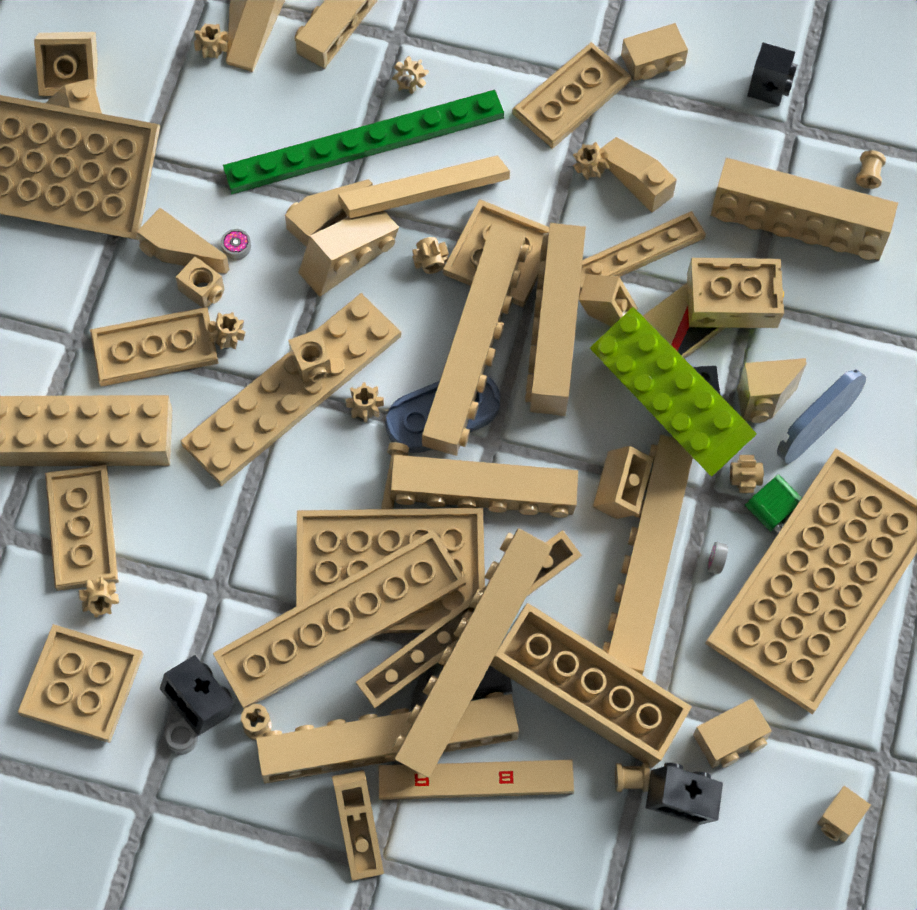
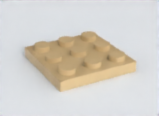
M479 199L443 268V275L467 285H472L491 224L526 233L525 245H529L525 263L519 262L517 270L521 271L517 288L511 287L509 296L513 297L512 303L524 307L538 279L543 233H549V227Z
M53 624L18 713L23 717L110 743L144 654L141 650Z

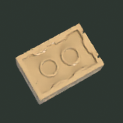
M691 258L687 271L689 327H779L784 315L781 259Z

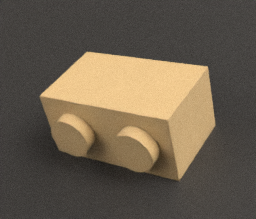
M676 23L624 38L621 56L633 81L650 79L656 74L666 71H676L685 66L688 48Z
M632 446L608 451L593 507L615 519L639 514L654 458Z
M753 698L697 726L693 736L713 769L720 764L723 768L734 764L740 759L738 755L747 750L754 753L764 748L768 744L766 740H768L772 730Z

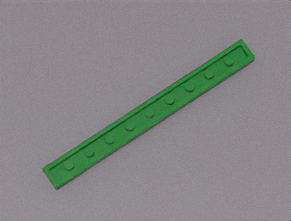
M494 89L224 164L223 170L231 194H236L504 119V111Z

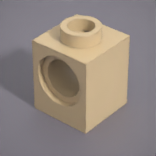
M194 257L176 276L178 290L202 308L209 307L212 303H217L225 290L222 276L197 257ZM199 283H208L205 287H197Z
M317 330L288 340L291 357L303 383L322 380L327 374L331 373L330 358ZM309 356H315L318 358L313 362H307L304 360Z
M844 785L817 824L822 827L821 831L827 837L834 841L839 839L844 843L868 811L871 804Z

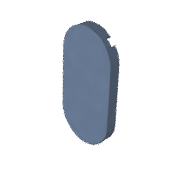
M857 369L844 373L790 426L787 432L789 435L787 442L782 440L778 445V457L786 463H791L798 459L852 406L866 383V376Z
M488 376L483 393L478 392L475 402L479 403L476 417L474 420L469 419L466 429L470 430V433L491 423L497 416L500 408L499 389L496 383ZM440 381L404 395L393 402L385 421L386 432L391 442L407 445L410 453H421L431 450V448L422 446V434Z

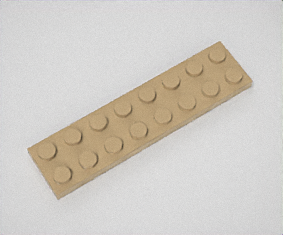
M362 293L316 329L331 363V373L327 374L325 378L315 382L308 381L303 383L289 351L181 440L182 446L221 486L401 338V331ZM309 356L304 360L307 362H313L318 358L315 356Z
M434 529L214 652L213 655L244 709L252 704H257L466 586V581Z

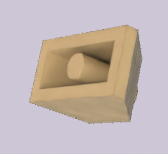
M586 275L584 284L579 290V302L589 316L612 327L632 307L638 310L620 277Z

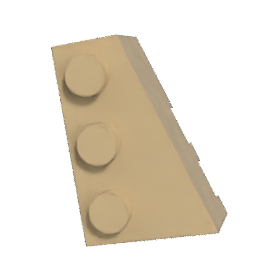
M384 210L351 219L348 217L310 236L298 273L317 295L321 297L377 256L390 250L395 244L399 226Z

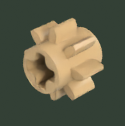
M205 23L200 31L195 30V51L202 50L203 58L218 59L222 51H228L227 31L220 32L219 24Z
M407 56L404 64L398 62L394 66L399 72L392 77V80H397L399 91L403 88L409 89L410 94H413L416 91V85L419 88L425 86L426 82L422 77L426 76L429 71L423 69L421 59L412 61L411 57Z
M594 142L593 145L582 144L578 153L573 154L577 161L573 166L576 172L582 173L586 180L590 177L601 178L604 170L609 169V165L605 160L609 155L605 149L600 150L597 142Z
M427 237L417 242V249L412 250L415 268L423 267L424 272L427 274L441 271L445 266L444 262L448 261L449 253L446 243L438 244L437 239L434 237Z
M220 312L217 313L216 322H209L208 330L212 332L209 341L215 342L220 346V350L229 347L236 349L237 340L243 341L246 332L241 330L244 320H238L234 316V312L224 315Z
M363 382L362 386L357 389L350 388L352 398L346 399V407L352 408V418L358 416L364 422H367L368 418L372 416H380L378 407L384 406V398L377 397L379 394L377 386L372 389ZM366 400L368 404H362V401Z
M739 455L737 462H731L730 484L737 485L739 493H754L756 486H762L764 477L763 463H756L754 455Z
M103 576L92 581L87 579L86 590H79V600L83 601V612L89 610L96 618L106 613L112 614V604H119L118 594L115 593V583L108 584L103 579Z

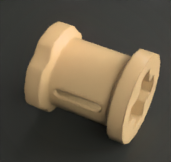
M864 151L860 156L862 165L860 172L856 176V183L868 189L878 188L882 183L880 173L881 168L886 163V157L878 151Z
M252 704L244 708L241 713L244 733L248 738L256 740V738L263 737L264 733L271 731L272 723L269 713L264 706ZM257 717H260L262 723L259 722L255 727H252L250 721L255 722Z
M615 763L616 792H622L623 789H642L643 792H648L650 779L649 763H643L642 766H622L621 763Z

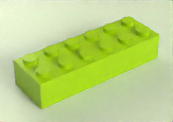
M634 307L590 347L591 351L711 477L757 435L732 406Z

